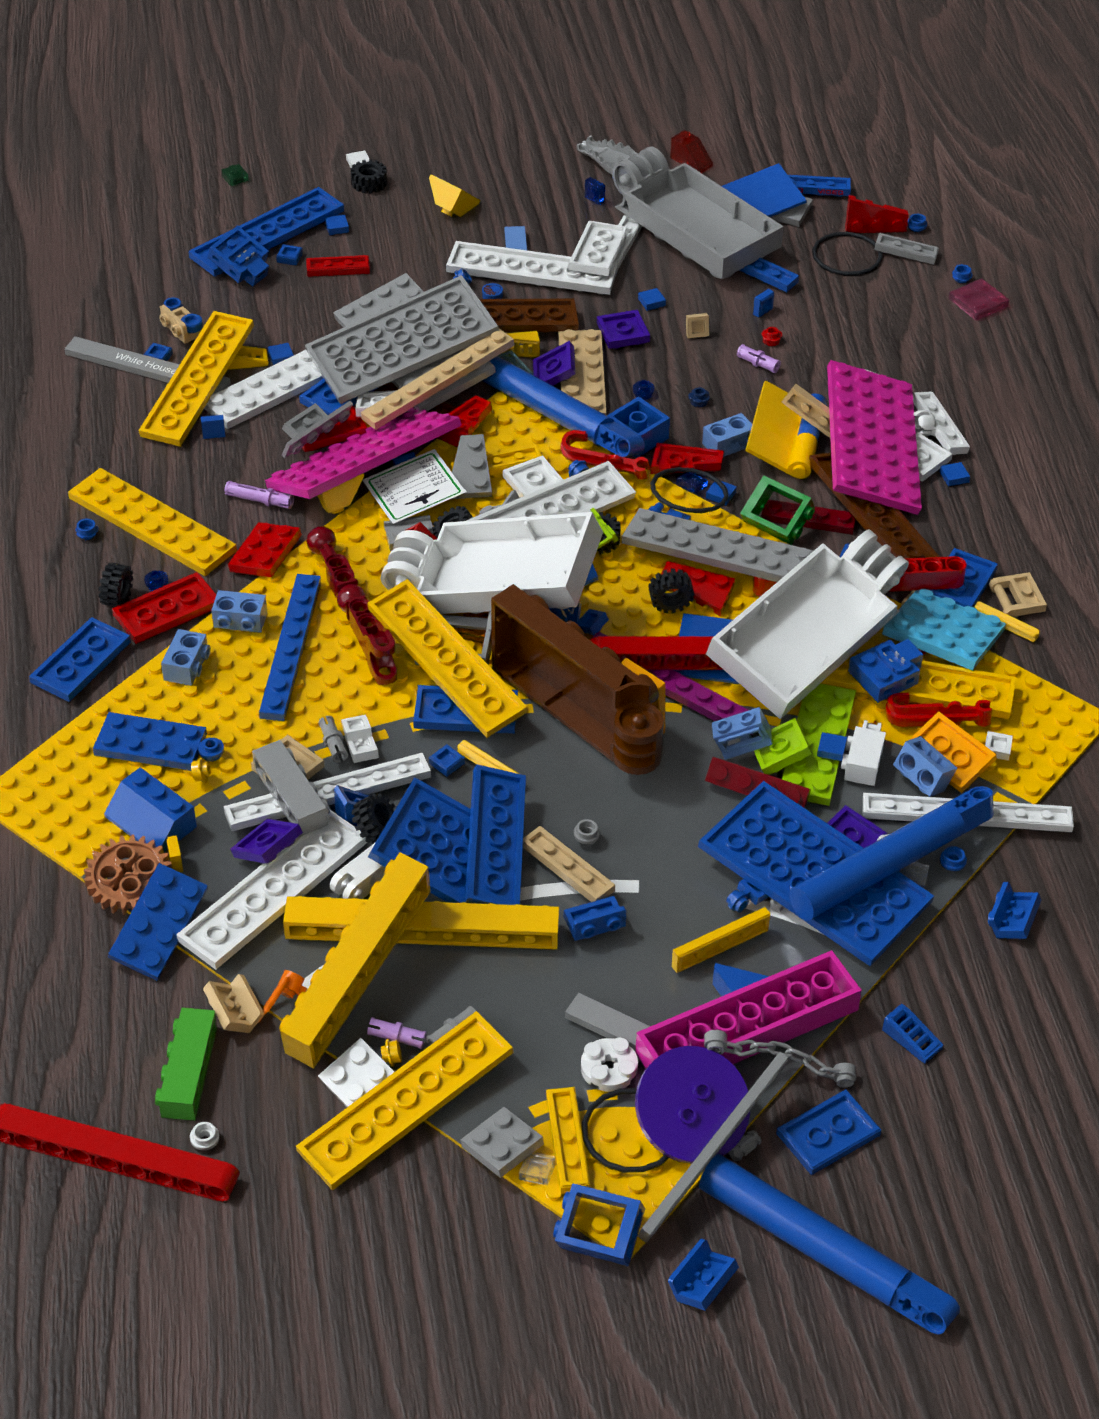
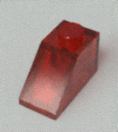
M684 130L671 138V159L680 164L686 163L700 173L713 166V162L699 137Z

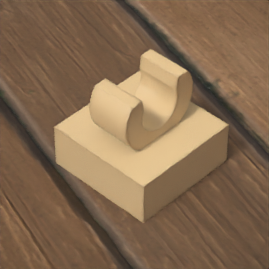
M707 313L686 315V336L688 338L709 336V315Z

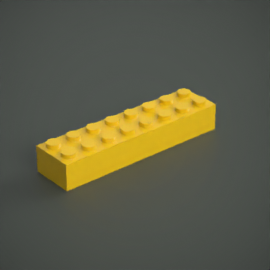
M401 852L395 860L391 859L388 862L384 871L385 875L380 882L376 881L374 883L369 899L366 903L360 904L355 914L356 918L351 925L345 926L340 936V942L336 947H332L329 950L325 959L326 963L321 970L317 969L310 980L311 985L306 992L300 993L295 1002V1009L291 1015L287 1014L280 1024L279 1029L285 1053L313 1069L431 892L429 867Z

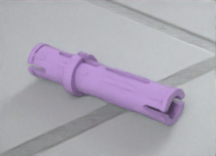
M228 481L225 485V495L261 502L268 507L273 505L291 509L294 503L293 495L277 492L273 488L262 489Z

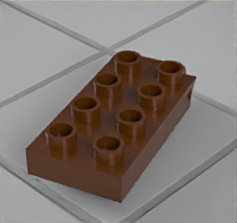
M512 584L492 597V670L614 762L620 770L634 775L647 774L655 770L659 766L662 757L664 719L662 713L652 704L659 698V691L654 681L645 674L636 675L624 666L612 649L608 647L601 649L585 637L583 630L575 622H565L550 611L547 603L540 596H529Z

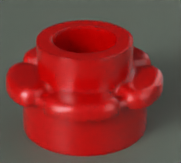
M768 327L761 333L763 343L768 346L778 345L783 337L782 332L776 327Z

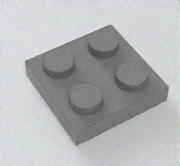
M505 1107L501 1108L460 1139L463 1149L500 1178L544 1145L543 1136Z

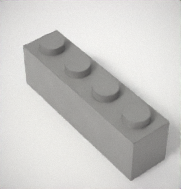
M278 740L252 751L255 771L289 822L300 825L303 833L299 837L328 825L327 814L330 813L329 806L324 798L320 799L315 784L307 780L303 766L301 764L297 765L290 748H286L282 741Z

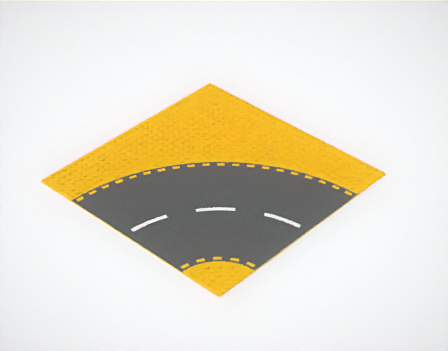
M497 392L490 397L488 401L492 404V411L472 433V435L484 434L486 455L537 445L542 456H544L562 479L569 478L568 467L572 461L567 460L563 456L560 447L562 437L570 430L502 392ZM436 439L415 455L417 457L435 449L450 469V462L455 461L458 448ZM588 440L587 442L576 441L571 444L575 448L610 455L614 454ZM587 465L589 469L595 467L592 465ZM646 470L648 478L645 480L638 479L632 473L619 472L636 491L633 499L603 511V516H606L607 513L611 514V518L615 516L617 521L620 522L619 546L617 545L615 550L611 549L610 553H607L605 550L603 554H599V551H596L592 563L598 575V580L583 588L579 599L582 604L580 618L589 609L605 612L609 620L602 626L600 632L607 636H679L683 613L734 620L759 598L753 592V576L622 544V535L639 508L648 510L660 501L651 491L650 482L655 474H650V470ZM503 473L490 476L491 497L449 499L408 518L430 515L433 525L435 521H439L437 519L439 516L444 515L443 512H449L450 508L454 507L456 509L457 506H464L473 517H476L480 514V510L486 506L502 505L513 489L503 478ZM659 477L655 483L656 491L661 497L673 504L697 509L715 506L663 477ZM370 491L325 525V527L335 533L337 542L334 550L336 554H342L346 557L355 578L358 580V585L366 591L369 602L388 591L383 586L380 577L384 566L388 563V556L391 552L384 530V521H390V519ZM663 504L664 509L662 512L667 513L670 507ZM721 508L706 513L679 511L690 515L691 520L788 544ZM306 540L287 555L273 577L259 576L239 591L241 593L266 595L267 616L261 633L214 628L211 613L189 630L206 634L207 644L211 648L209 658L204 660L201 674L195 678L192 686L163 680L161 662L169 648L168 646L0 776V824L84 883V878H86L84 869L88 868L87 859H93V851L101 853L100 844L109 847V839L111 838L118 843L120 842L121 835H123L125 841H129L131 837L105 818L104 813L120 782L139 767L193 805L197 827L178 841L183 866L182 874L208 885V889L189 922L190 924L263 864L234 858L230 850L260 824L232 832L224 813V806L271 794L259 775L251 769V762L253 761L252 751L281 740L287 735L291 736L324 760V768L308 779L309 782L423 753L431 770V777L421 781L470 809L473 769L476 764L465 758V764L447 777L429 764V757L446 744L457 751L458 744L466 740L516 772L526 775L523 838L541 826L615 884V892L608 897L615 896L619 907H625L626 927L575 941L563 917V911L590 903L591 901L523 848L520 905L559 907L558 949L396 943L325 1052L334 1059H337L358 1039L362 1038L382 1059L381 1046L385 1045L386 1039L367 1035L368 1027L380 1030V1027L369 1024L372 1017L393 1024L400 1022L403 1023L404 1027L426 1031L427 1037L442 1027L445 1020L448 1018L453 1019L468 1006H472L513 1047V1054L424 1122L462 1148L460 1139L501 1108H507L543 1136L544 1145L506 1173L503 1178L560 1218H562L564 1212L562 1202L565 1193L561 1194L546 1090L575 1087L581 1130L582 1121L588 1107L601 1095L609 1093L599 1090V1086L594 1085L592 1082L591 1085L588 1084L581 1073V1057L584 1053L585 1045L606 1037L565 1018V1011L578 993L642 1023L653 1026L721 997L712 984L715 963L772 976L832 950L862 990L861 1003L1016 829L977 826L899 870L904 876L933 894L934 899L871 966H868L785 907H782L783 910L781 912L770 909L771 897L757 905L749 900L748 906L742 912L732 911L728 907L726 900L734 890H738V884L743 878L698 847L699 840L748 796L705 781L712 757L725 760L713 739L712 722H715L714 720L665 695V733L663 734L660 764L655 770L647 774H628L620 770L614 762L496 673L511 690H518V697L527 706V713L516 719L515 734L494 733L486 738L482 732L416 729L413 726L418 685H438L421 666L415 665L414 658L395 638V653L392 656L397 668V680L387 685H379L375 682L370 673L366 656L350 626V620L347 619L346 613L339 608L337 598L327 582L325 562L322 556H318L308 549ZM670 561L735 578V586L721 616L713 613L714 609L707 605L702 607L697 604L696 599L690 602V606L686 607L684 605V610L682 611L678 608L676 613H672L671 610L668 613H664L663 609L660 612L657 610V607L654 608L651 602L648 587L649 583H651V578L656 579L655 574L658 572L661 574L666 562ZM297 574L321 576V585L285 721L260 719V706ZM668 590V591H666L665 593H672V592H675V591H673V590ZM886 596V597H887L888 599H890L894 604L897 605V608H896V609L899 610V609L901 608V606H902L901 603H899V602H897V601L891 599L890 597ZM489 611L478 614L468 612L443 615L488 618ZM883 626L859 649L868 650L887 640H891L895 645L900 643V641L883 635ZM453 627L477 654H482L486 630ZM585 634V637L589 640L594 636L590 634ZM491 650V656H490V661H489V666H490L491 668H492V650ZM989 650L974 670L1017 677L1010 718L1008 720L991 716V725L986 727L978 726L974 721H962L959 727L983 745H985L988 731L1012 735L1009 761L996 759L963 793L974 787L984 786L993 791V801L1038 804L1099 736V708ZM927 652L922 659L923 661L962 667ZM387 667L379 670V673L383 675L390 674ZM689 678L748 710L760 707L771 729L793 718H796V720L798 718L802 700L785 716L779 719L740 684ZM856 692L846 734L847 739L848 736L854 735L856 726L863 727L864 720H868V723L875 725L882 723L881 731L886 732L875 786L844 780L845 769H841L842 761H840L830 806L807 802L805 807L806 810L824 822L828 823L845 805L863 816V793L929 797L922 793L918 786L910 779L904 777L893 765L905 741H908L923 726L900 727L891 724L885 712L888 698L877 703L870 694ZM108 712L206 727V738L220 739L224 744V752L218 760L208 761L212 774L211 777H207V782L203 783L202 781L195 782L190 770L94 756L93 747ZM366 715L371 726L372 737L378 749L379 758L354 763L346 742L341 719ZM326 716H332L337 730L342 733L344 738L343 744L348 752V758L343 761L341 754H338L340 763L332 760L330 750L323 742L324 735L318 724L322 717L325 723L328 724ZM755 732L751 736L753 738L759 736L760 734L758 732ZM740 737L728 741V746L740 742ZM845 747L844 754H848V755H849V751H846V747ZM754 751L725 760L763 773ZM199 754L196 761L203 757ZM785 768L770 774V776L782 779ZM411 783L375 793L384 794V798L388 797L390 799L389 804L394 803L397 807ZM948 784L944 792L931 797L954 799L963 793ZM335 804L328 805L329 809L336 813ZM287 817L277 819L278 821L289 822ZM866 818L887 832V834H891L912 822ZM589 819L597 824L600 829V837L596 842L582 844L575 839L574 828L581 820ZM372 842L366 843L304 895V897L343 898V894L338 895L330 889L332 877L346 864L369 848ZM956 846L964 851L967 862L962 870L950 871L941 865L940 855L947 847ZM429 893V895L424 901L445 902L444 900L438 898L437 896ZM368 894L363 899H369L370 894ZM766 907L770 912L769 929L767 932L679 973H676L671 967L673 949L761 908ZM128 909L127 913L131 914L132 909ZM283 913L216 970L182 944L178 943L176 948L228 984H231L238 974L244 975L260 1006L263 1008L276 989L284 970H289L302 976L305 979L302 986L308 989L314 972L317 969H322L326 963L327 953L332 947H336L340 941L285 939ZM280 994L269 1013L282 1021L287 1014L291 1015L295 1009L297 995H294L293 999ZM849 1015L784 1043L790 1045L792 1049L813 1056ZM414 1037L415 1040L425 1042L422 1049L399 1042L402 1062L394 1064V1067H391L389 1062H386V1064L395 1072L429 1047L428 1044L432 1041L427 1043L426 1039ZM776 1046L774 1051L785 1053L787 1048ZM761 1052L733 1064L743 1077L748 1091L776 1055ZM793 1053V1056L803 1060L804 1057ZM638 1056L637 1074L630 1080V1084L626 1088H637L639 1080L646 1070ZM788 1058L782 1071L750 1110L747 1129L802 1069L804 1064ZM606 1061L602 1065H607L608 1068H613L614 1062ZM620 1094L604 1100L593 1110L588 1121V1138L595 1151L607 1161L624 1167L645 1166L658 1161L664 1155L648 1141L641 1130L635 1110L636 1094ZM584 1143L590 1188L640 1200L645 1207V1212L639 1232L691 1166L689 1163L669 1158L661 1166L646 1172L623 1173L605 1167L590 1154ZM703 1172L694 1182L691 1188L687 1191L684 1197L680 1200V1202L676 1205L673 1211L669 1214V1216L676 1210V1208L699 1184ZM581 1197L572 1226L597 1244L614 1248L626 1209ZM637 1237L631 1259L645 1244L639 1237Z

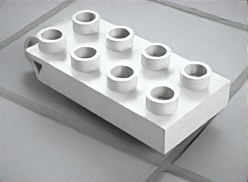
M593 512L443 523L437 540H433L425 533L406 530L397 535L393 550L388 556V563L384 566L380 579L387 590L408 579L440 614L468 612L478 614L491 611V598L512 584L529 596H540L549 608L567 609L569 607H577L603 530Z
M870 529L864 531L851 542L841 558L822 543L716 634L710 642L706 655L781 719L900 612L896 609L897 605L888 599L885 594L900 582V578L908 568L909 562L902 556L896 558L891 554L892 548L888 544L882 546L878 543V536Z

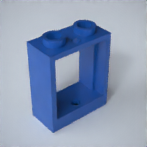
M572 1183L570 1192L567 1191L563 1198L562 1208L564 1212L562 1219L557 1220L554 1227L553 1237L555 1242L561 1249L629 1266L645 1212L642 1202ZM581 1197L626 1209L614 1248L569 1237Z

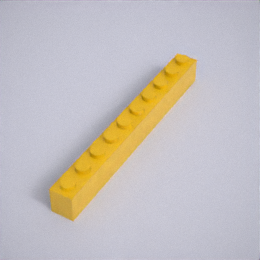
M287 896L283 920L285 939L340 941L343 929L346 925L352 924L356 918L355 914L361 903H366L368 899ZM439 901L423 902L397 943L558 949L559 907Z

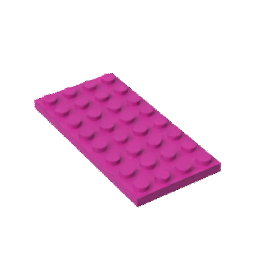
M830 360L827 365L833 491L918 515L922 505L912 384L862 368L853 367L843 362Z
M411 408L404 412L403 415L396 417L376 430L369 427L366 429V433L362 435H352L342 444H333L328 447L329 450L323 453L317 452L310 455L309 460L291 464V468L286 471L280 470L272 473V477L265 480L267 489L273 488L278 492L311 499L461 426L460 418L450 416L448 413L438 414V412L417 411L415 408Z

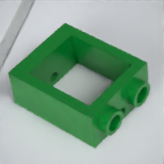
M763 476L740 515L744 522L792 545L794 540L799 539L806 521L810 520L814 515L815 506L811 497ZM773 492L801 504L786 529L759 517Z

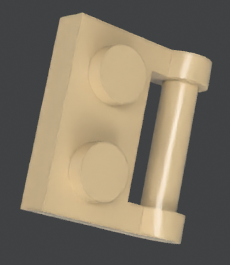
M1030 572L997 577L989 582V587L996 594L1004 609V613L1017 618L1021 615L1046 611L1047 604ZM1004 588L1010 589L1017 604H1011Z

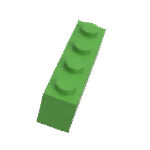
M182 1007L179 1018H175L173 1023L174 1040L169 1041L167 1047L168 1064H164L161 1071L162 1088H157L155 1095V1105L160 1108L161 1118L196 1120L217 1031L215 1010Z

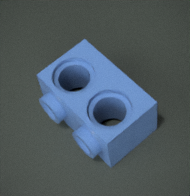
M740 413L703 427L702 444L707 449L723 450L724 456L746 449L752 423Z
M218 590L212 607L214 628L262 632L267 616L266 595Z
M181 629L177 630L161 662L164 681L193 685L195 678L201 674L204 660H207L210 655L211 648L207 644L206 634Z
M921 736L905 741L893 764L904 777L910 779L919 787L922 793L929 797L944 792L957 770L954 764Z

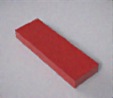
M369 255L306 258L307 277L370 274Z

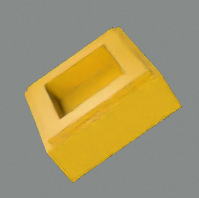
M177 835L167 837L172 869L183 873Z

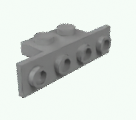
M349 401L329 415L315 403L284 423L282 429L292 439L287 442L282 456L286 458L292 453L294 455L297 454L305 444H312L320 434L330 432L338 422H345L350 416L349 411L353 403Z

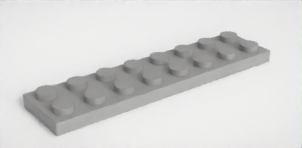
M639 508L622 535V544L774 582L782 579L813 552V550L642 508Z

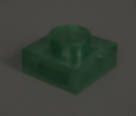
M240 164L221 169L222 177L230 186L249 181L248 173Z

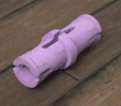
M744 344L737 351L739 358L751 362L755 367L760 366L774 374L780 368L781 361L765 355L764 351H756Z
M374 1017L369 1022L370 1025L380 1027V1030L368 1027L367 1035L391 1041L398 1040L400 1043L422 1049L425 1042L415 1040L414 1037L425 1039L426 1031L404 1027L403 1023L400 1022L393 1024L375 1019Z

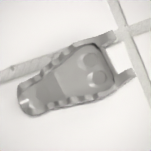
M591 135L582 144H577L578 152L591 157L610 174H612L613 166L617 162L628 159L633 154H638L629 145L624 146L622 142H619L617 145L613 139L609 142L606 139L602 142H596Z

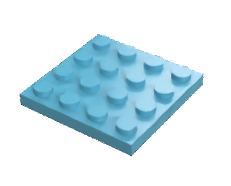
M928 589L916 590L899 609L900 612L884 626L882 634L900 642L909 639L918 649L973 671L1004 632L1006 623L1001 622L997 616L986 615L971 606L963 607L956 604L951 598H940L933 595V592Z

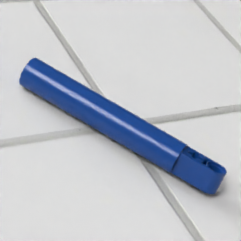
M499 356L490 360L495 366L496 373L482 380L484 383L570 431H586L588 441L597 446H602L618 456L629 457L639 455L644 451L645 444L640 435L614 422L607 415Z
M984 786L974 787L796 885L789 892L793 909L802 919L810 921L990 820L994 816L993 791Z
M721 1154L713 1157L705 1168L699 1181V1189L933 1334L944 1333L959 1314V1304L952 1296Z

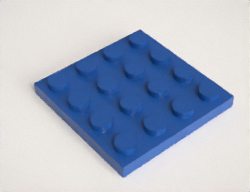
M414 777L370 851L368 858L386 867L391 859L395 860L401 852L429 867L431 894L449 903L465 902L471 809Z

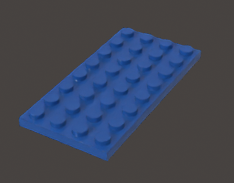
M765 781L760 783L704 835L698 844V847L799 918L801 917L795 912L790 902L789 892L791 888L863 849V847ZM898 871L810 921H804L868 966H871L933 902L934 895Z

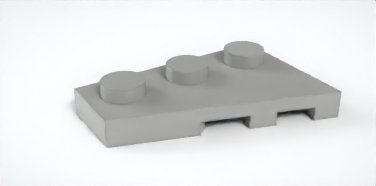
M484 434L462 435L460 437L452 473L467 492L452 499L491 497L492 495Z

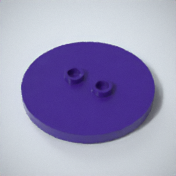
M682 1046L663 1053L643 1072L635 1095L636 1116L645 1137L659 1152L673 1160L692 1164L748 1093V1089L740 1072L721 1054L713 1050H707L704 1047ZM750 1112L717 1154L723 1156L739 1143L747 1129Z

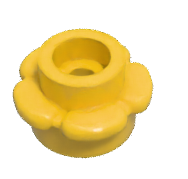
M203 758L191 762V773L195 782L202 781L206 783L207 777H211L210 763L208 761L205 762Z
M386 1039L385 1045L381 1046L382 1059L385 1063L389 1062L391 1067H394V1064L402 1062L400 1045L398 1040L390 1041Z

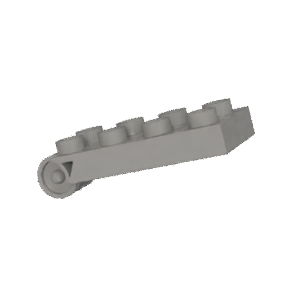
M647 147L641 150L639 154H633L628 159L621 160L613 166L612 177L614 184L623 195L622 203L616 205L615 208L651 231L656 238L664 240L678 249L684 257L694 260L709 270L714 277L721 279L729 278L738 270L757 261L759 258L763 259L764 256L782 247L784 226L686 163L670 170L666 158L655 147Z

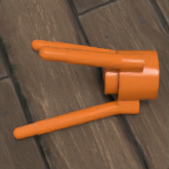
M284 970L276 989L262 1008L264 1015L270 1011L280 994L293 999L294 995H297L298 998L301 992H306L307 988L302 986L305 979L292 971Z

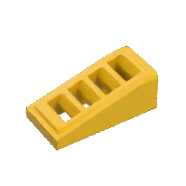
M537 331L507 333L514 339V346L500 355L540 356V340Z
M242 346L228 369L268 366L267 349Z

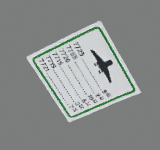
M435 449L363 479V482L393 524L467 492Z

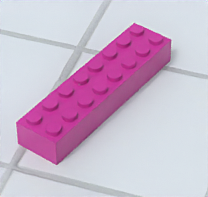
M831 950L636 1033L635 1053L645 1068H647L657 1057L671 1049L682 1046L704 1047V1034L710 1030L724 1031L727 1034V1041L732 1043L745 1040L764 1043L771 1041L784 1043L858 1011L862 990ZM751 1044L742 1045V1052L750 1051ZM724 1052L721 1055L732 1064H735L761 1052L747 1056H738L728 1052Z

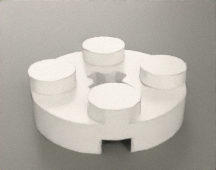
M621 1037L615 1039L604 1038L585 1045L584 1053L581 1057V1073L588 1084L591 1085L592 1082L594 1085L599 1086V1090L611 1092L626 1088L630 1084V1080L636 1076L638 1058L626 1039ZM606 1061L614 1062V1067L608 1068L607 1065L602 1064Z

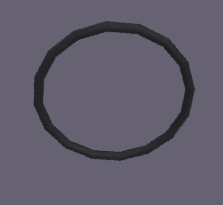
M835 232L824 235L815 242L812 249L813 258L820 267L831 273L844 276L869 273L880 265L883 258L882 252L878 251L879 257L876 263L860 271H841L823 264L817 257L816 250L820 243L832 237H857L871 243L875 247L876 242L853 232Z
M676 467L665 469L655 474L650 482L651 491L660 502L670 508L683 512H712L724 506L729 498L727 487L718 478L694 468ZM668 473H695L716 482L723 490L724 497L720 503L713 507L702 509L686 508L662 498L656 491L655 483L659 477Z
M637 1088L617 1089L601 1095L588 1107L582 1121L583 1141L590 1154L605 1167L623 1173L646 1172L661 1166L669 1159V1157L663 1155L658 1161L645 1166L624 1167L607 1161L597 1153L588 1138V1121L593 1110L604 1100L614 1096L636 1094Z

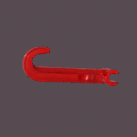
M572 430L562 437L560 448L567 460L572 462L575 460H585L587 465L592 466L609 461L618 472L635 474L641 480L648 478L646 470H650V465L645 457L630 459L614 454L610 455L572 447L571 444L573 442H587L588 435L586 431Z
M909 692L890 695L885 707L888 721L900 727L924 726L938 711L958 726L962 721H974L975 724L982 727L991 725L992 708H990L991 702L988 700H979L975 706H962L959 701H952L948 706H945L943 703L909 704Z

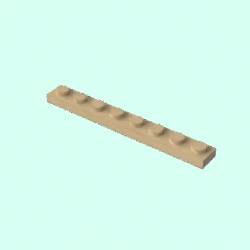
M501 329L493 332L491 335L481 339L362 411V420L375 430L513 347L514 339Z

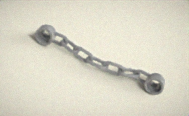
M710 1030L704 1034V1047L719 1054L728 1052L738 1056H747L762 1052L777 1056L779 1052L774 1050H776V1046L787 1048L783 1054L789 1059L804 1064L818 1076L834 1079L839 1087H851L856 1080L855 1065L839 1063L833 1068L826 1067L824 1063L814 1056L792 1049L790 1045L777 1041L764 1043L753 1040L732 1043L727 1041V1034L721 1030ZM751 1044L750 1051L742 1052V1045ZM793 1053L804 1057L803 1060L793 1056ZM811 1061H814L822 1068H820L818 1071L809 1063H811Z

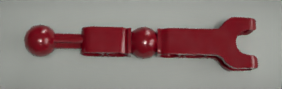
M317 526L307 536L308 549L312 553L322 556L326 565L327 582L337 598L339 608L346 613L347 619L350 620V626L366 656L370 673L375 682L379 685L394 683L397 680V668L392 656L395 653V640L390 630L384 629L380 621L368 610L367 603L369 601L366 591L358 585V580L355 578L346 557L342 554H336L334 550L337 542L335 533L325 526ZM387 667L390 674L383 675L379 673V670Z

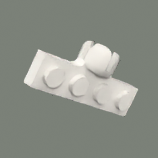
M913 392V403L918 411L914 412V416H916V433L918 432L925 437L935 436L942 447L952 453V455L967 454L970 448L969 444L933 392Z

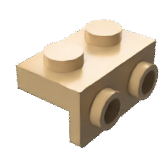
M165 305L160 306V321L164 327L172 331L176 338L178 337L184 344L197 338L201 330L196 333H187V326L181 321L183 316L191 314L186 308L182 306L171 311Z
M238 974L231 984L209 981L203 988L209 1004L215 1010L219 1023L224 1030L250 1033L264 1016V1012L244 975Z

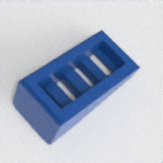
M900 1004L884 1019L882 1031L924 1064L943 1049L944 1045L904 1004ZM907 1028L910 1029L908 1033L905 1032ZM918 1035L920 1038L914 1041L913 1039ZM927 1042L929 1046L922 1050L920 1047Z

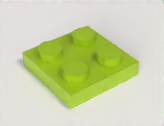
M796 718L771 729L773 745L754 750L763 773L767 775L778 772L782 768L801 761L812 754Z

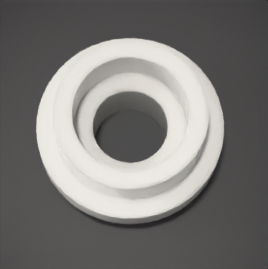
M200 1122L191 1131L190 1142L198 1150L212 1149L219 1142V1131L209 1122Z

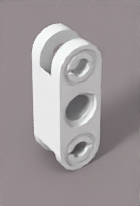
M375 843L335 873L330 882V889L338 895L343 894V899H363L370 894L376 881L380 882L385 875L384 871L386 868L368 858Z

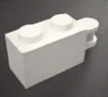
M864 720L863 727L856 726L854 735L848 736L846 751H849V755H843L841 769H845L844 780L875 786L886 732L881 731L882 723L875 725L868 723V720Z

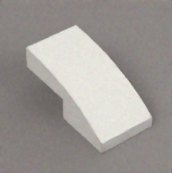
M361 715L341 719L353 762L357 763L379 758L378 749L372 737V730L367 716Z

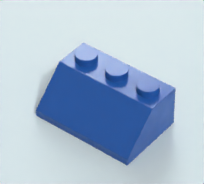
M141 767L120 782L104 813L105 818L129 836L134 835L136 841L145 836L146 844L151 840H155L156 847L162 846L164 852L168 850L167 837L177 835V839L180 841L197 827L194 806Z

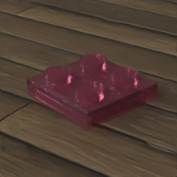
M982 278L949 293V299L974 320H979L1009 305V299Z

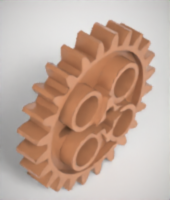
M121 835L120 842L118 843L111 838L109 839V847L100 844L101 853L93 851V859H87L88 868L84 869L86 877L84 878L85 886L87 887L88 895L93 896L95 904L100 902L103 910L110 906L111 912L114 914L120 908L123 915H126L128 909L133 910L157 865L161 863L172 868L171 862H169V855L164 853L163 847H156L155 840H151L146 844L145 836H142L139 841H135L134 835H131L129 841H125V838Z

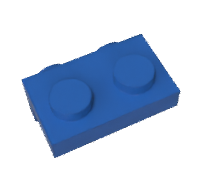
M1003 882L1000 892L996 894L993 909L988 914V924L992 927L996 938L1027 939L1041 903L1039 893L1013 892L1010 883Z
M615 896L563 911V917L575 941L626 927V909L624 906L619 907Z
M701 1238L669 1277L668 1283L677 1302L705 1311L739 1266L736 1259L712 1252L707 1240Z

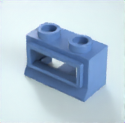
M760 707L712 722L713 739L725 760L773 745L770 724ZM755 732H758L760 734L759 736L753 738L750 735ZM740 737V742L728 746V741Z

